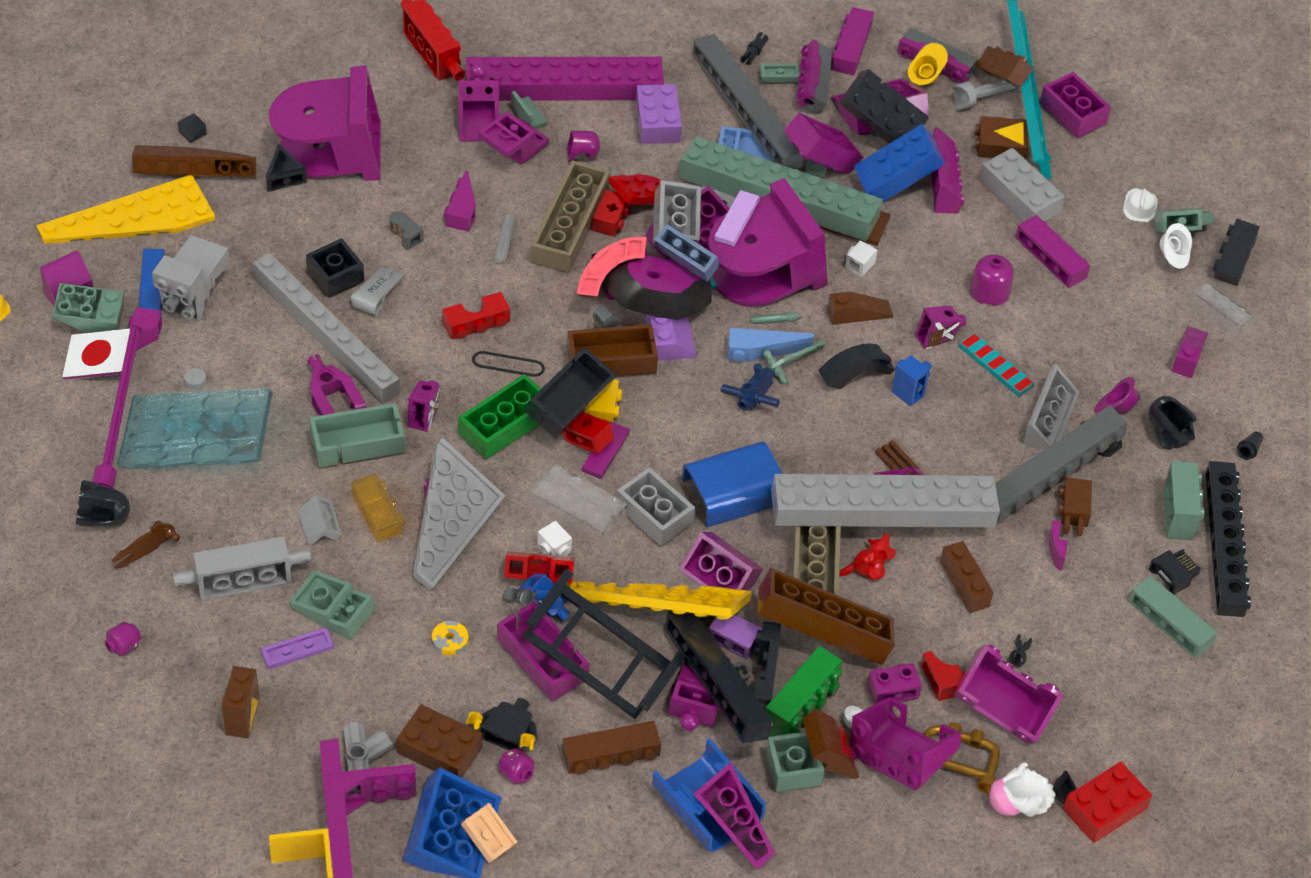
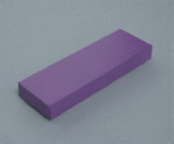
M325 627L260 648L265 664L268 670L332 650L334 649V644Z

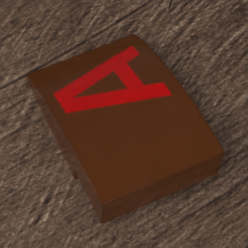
M817 709L804 717L803 722L813 759L821 761L825 770L858 779L859 774L844 727L832 716Z

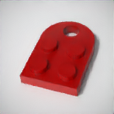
M621 174L619 176H610L608 184L629 205L654 204L655 191L661 179L649 175Z

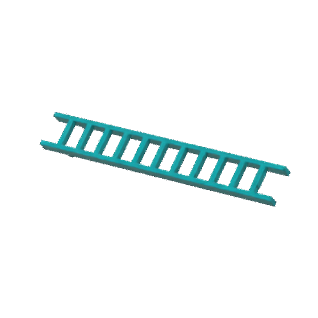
M1007 0L1016 55L1026 58L1028 60L1027 64L1033 68L1021 87L1034 164H1039L1041 174L1049 180L1052 179L1049 162L1052 156L1051 154L1048 155L1025 14L1023 10L1019 11L1017 0Z

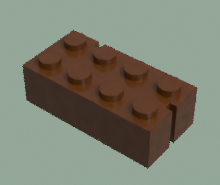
M652 324L567 331L569 361L585 347L617 376L657 373L658 354L656 343L654 342Z

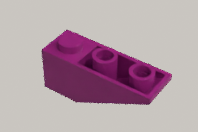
M465 171L463 177L457 181V190L452 192L450 205L445 207L443 218H446L447 227L470 232L476 218V204L469 173Z

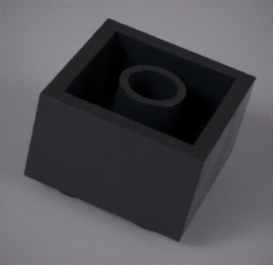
M342 238L306 254L307 272L328 298L364 281V264Z

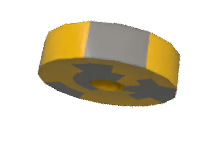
M445 621L434 628L432 645L439 653L448 656L457 655L467 647L468 631L459 622Z

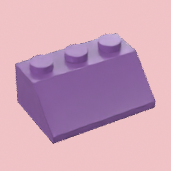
M645 314L647 324H652L658 361L696 358L688 317L674 320Z

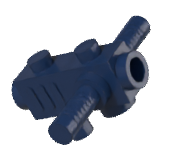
M760 363L753 366L755 374L741 388L723 384L721 387V392L739 398L737 405L742 410H753L760 403L773 407H778L780 404L779 399L764 395L773 384L774 372L770 368H762Z

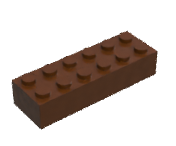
M773 568L769 569L758 588V614L767 620L776 621L787 628H793L803 632L806 636L815 637L828 645L837 646L850 654H856L869 662H875L883 665L895 646L894 619Z

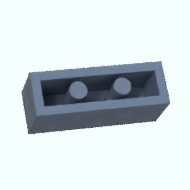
M667 223L654 239L656 248L707 282L719 267L718 256Z

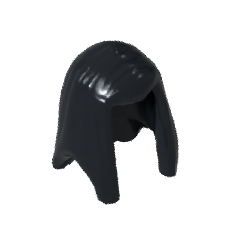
M1160 396L1151 404L1149 418L1157 438L1164 449L1172 450L1173 447L1178 449L1182 445H1188L1189 440L1195 439L1193 423L1197 421V418L1190 409L1170 396Z
M82 480L78 501L79 508L77 509V515L82 518H76V525L83 527L117 525L127 518L130 512V504L126 495L111 487Z

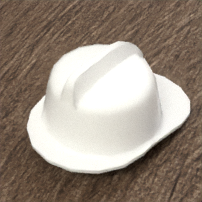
M1134 188L1128 191L1124 203L1126 217L1130 220L1149 222L1154 218L1157 208V197L1146 191V189Z
M1179 223L1172 224L1160 239V249L1173 267L1178 269L1185 268L1190 259L1192 237L1184 225Z

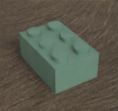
M1171 461L1163 485L1166 539L1193 541L1195 533H1199L1200 520L1204 518V507H1201L1200 503L1203 499V490L1199 489L1202 473L1198 472V463Z

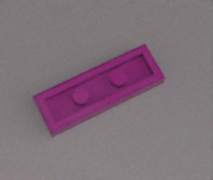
M611 421L614 439L599 454L591 452L582 466V472L601 480L630 434V429Z

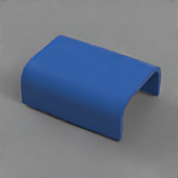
M762 441L685 464L682 468L681 479L683 481L693 479L706 506L705 525L710 527L772 508L771 488L774 474L783 473L769 447Z
M710 738L706 740L705 752L699 760L666 780L657 770L654 771L652 784L709 852H715L733 840L694 793L727 766L730 760ZM733 765L761 821L765 814L766 803Z

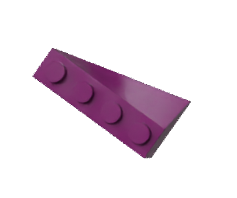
M730 762L696 791L694 795L755 868L760 869L775 857L777 852L773 849Z

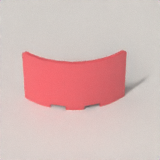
M647 237L622 239L599 251L583 271L577 290L578 297H582V295L598 296L604 278L614 267L627 260L644 259Z

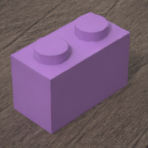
M737 614L726 620L715 618L709 627V631L721 647L748 660L755 649L757 630H762L755 623L748 622L738 617Z

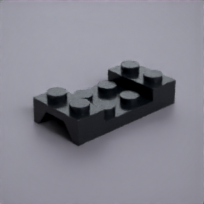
M763 621L762 630H757L754 656L758 657V665H762L760 679H755L754 688L750 687L764 710L772 701L782 625L781 623Z

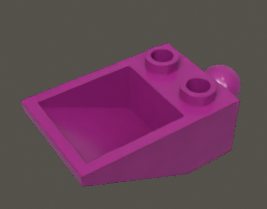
M476 63L470 70L474 81H458L459 141H483L478 138V132L499 118V81H482V78L486 75V68L483 64ZM471 87L473 90L472 94H466L465 88ZM491 87L493 90L492 94H486L485 88Z
M685 661L672 695L668 715L681 718V727L686 731L695 730L699 724L713 727L719 709Z

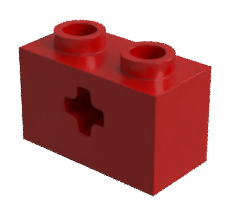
M605 190L592 218V231L615 237L618 230L622 231L624 216L628 217L631 205H628L618 193Z
M583 413L563 433L566 442L599 454L614 439L610 422L588 413Z

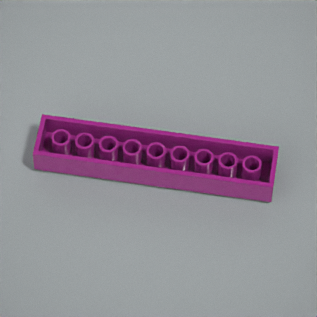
M466 57V81H474V77L470 72L471 67L476 63L483 64L486 68V75L482 78V81H499V101H511V92L516 91L521 99L528 96L531 101L636 100L637 85H664L662 57ZM467 87L466 94H472V88ZM486 87L485 93L488 95L492 94V88Z

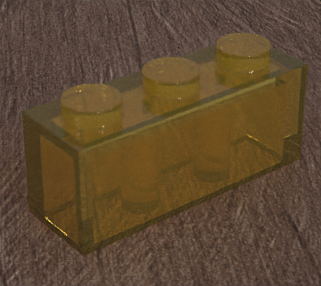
M376 473L351 481L352 495L377 543L402 535V526L405 525L402 514L397 513L395 510L396 505L393 497L387 495L385 482L383 480L380 481Z

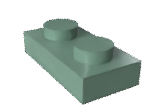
M760 63L761 83H799V63Z

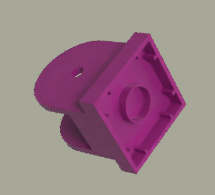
M367 65L350 67V77L299 83L284 90L276 97L269 110L270 125L274 133L281 138L280 145L305 166L308 178L362 173L364 181L381 180V119ZM308 110H314L312 114H305ZM317 144H324L321 148H314Z
M785 178L770 184L771 193L760 197L759 203L735 246L715 241V234L727 213L717 220L710 231L709 249L711 253L718 256L719 267L713 274L716 288L721 295L735 304L749 307L763 306L807 286H810L815 291L828 285L825 234Z

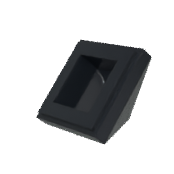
M1064 771L1053 785V789L1063 804H1065L1067 795L1077 789L1068 771Z

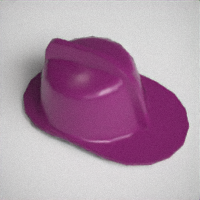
M1124 378L1109 393L1102 397L1094 408L1095 413H1099L1109 405L1119 414L1130 411L1140 399L1139 393L1134 388V378Z

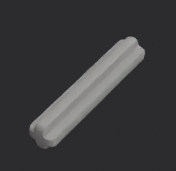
M506 214L504 216L495 253V263L504 264L506 262L515 224L514 215Z

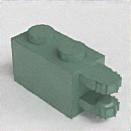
M1197 208L1155 210V229L1162 233H1165L1172 224L1177 223L1184 225L1189 231L1202 230V225L1212 224L1215 220L1214 214L1207 211L1203 212Z

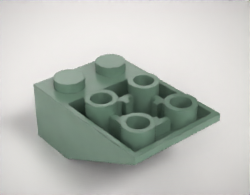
M60 283L52 317L85 333L119 330L124 309V291Z

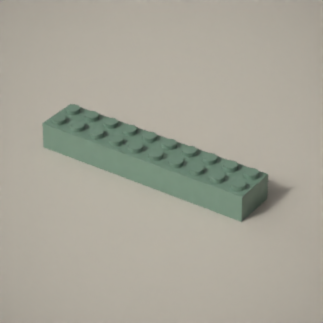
M697 136L680 159L678 178L705 187L709 185L714 190L737 197L740 190L758 195L759 198L771 193L770 184L785 178L819 226L863 241H867L881 214L883 203L881 198Z

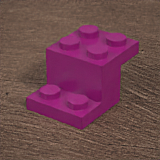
M508 112L478 132V138L506 158L511 157L521 165L549 145V138L522 119L518 120Z

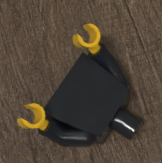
M518 698L514 705L505 701L501 702L498 707H493L481 714L472 711L466 720V724H474V729L476 730L481 726L482 740L506 750L520 749L523 751L524 747L527 746L532 751L534 744L538 740L536 724L532 721V713L527 711L530 704L524 698Z

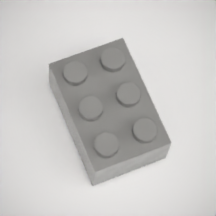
M660 181L655 191L653 246H656L654 239L666 223L694 242H699L701 186Z
M650 467L617 490L616 507L660 546L666 544L694 523L695 507Z

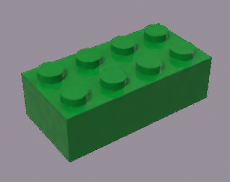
M526 374L520 376L458 417V434L485 459H488L539 425L524 410L531 398L541 388Z
M821 646L813 652L767 705L765 711L773 721L769 737L800 733V729L804 725L803 718L815 709L822 710L827 702L826 698L830 694L834 695L840 687V683H838L842 675V660Z

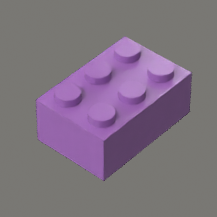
M676 84L637 85L636 107L641 144L680 143L682 125Z

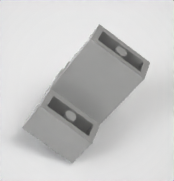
M190 235L175 258L164 255L152 272L154 287L160 291L162 308L169 313L174 312L183 315L186 319L200 321L205 308L204 301L209 299V290L216 285L215 278L225 271L230 263L228 248Z

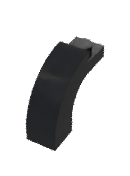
M869 343L856 345L841 351L829 359L819 369V372L827 386L842 389L852 378L860 373L877 371L890 375L895 371V368L891 363L892 359L890 356L884 353L878 344Z

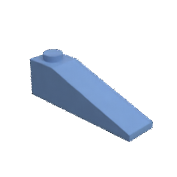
M730 328L728 360L742 362L764 359L766 357H764L763 352L767 349L771 351L773 357L796 353L813 345L814 334Z

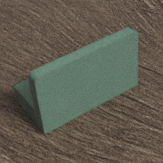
M516 91L511 92V108L519 119H522L536 130L547 126L546 119L528 96L521 99Z

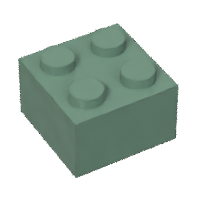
M806 732L768 737L766 756L775 792L822 786L824 776L823 763L813 759Z

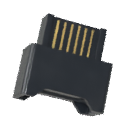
M1182 549L1175 554L1168 550L1151 560L1148 570L1153 574H1158L1169 586V592L1175 595L1190 586L1192 578L1199 575L1201 568Z

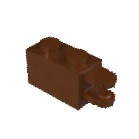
M1066 477L1064 486L1060 485L1058 498L1062 499V503L1059 502L1058 516H1061L1063 534H1068L1072 525L1077 526V536H1082L1083 529L1088 527L1091 517L1092 480Z

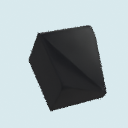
M195 113L178 122L179 133L190 143L207 135L206 124Z

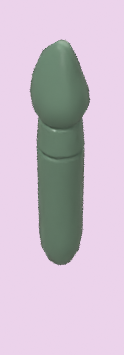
M795 312L759 315L752 317L750 321L755 324L793 322L800 319L801 315Z

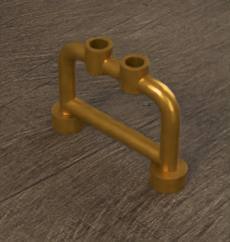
M949 723V727L961 732L962 742H966L970 747L976 749L981 747L988 749L991 757L986 771L949 759L941 767L978 778L977 789L989 794L991 785L997 781L994 776L1000 760L998 746L994 742L985 739L984 732L979 729H973L968 734L962 732V726L959 723ZM940 725L927 728L923 735L932 739L934 735L940 734Z

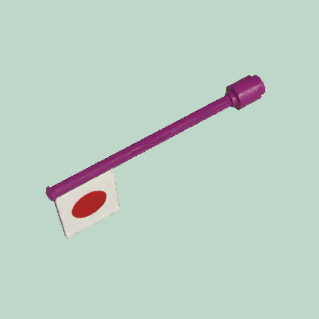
M136 324L131 325L129 329L71 335L62 376L63 379H78L121 374L103 462L95 467L92 479L94 483L113 489L117 471L113 468L112 464L139 333L142 331L141 327Z

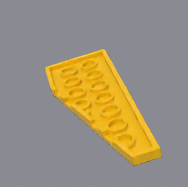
M188 175L36 226L44 244L70 242V240L84 239L86 241L99 237L110 239L133 237L136 234L150 233V235H157L158 232L178 233L216 219L194 177Z
M573 581L572 584H566L590 603L605 601L608 602V605L612 606L628 604L630 608H642L644 606L651 607L653 611L668 609L672 610L675 614L691 612L698 617L715 615L717 619L722 620L730 619L751 600V591L700 585V589L690 590L688 585H679L667 589V585L629 583V587H617L616 583L611 582L596 586L593 582Z

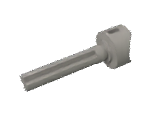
M1002 80L974 87L970 82L952 85L955 96V109L963 110L974 107L977 98L1019 87Z

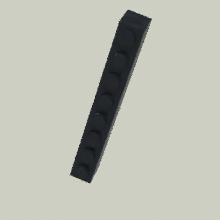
M672 610L668 611L664 626L665 632L677 649L686 656L684 658L740 741L742 743L768 740L773 726L772 718L764 710L760 701L757 700L750 687L742 679L740 673L735 669L731 660L723 652L721 646L716 642L701 618L691 612L675 614Z

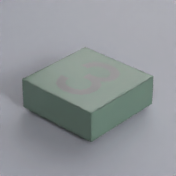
M807 159L805 173L825 179L826 167L820 162L816 164L811 159Z

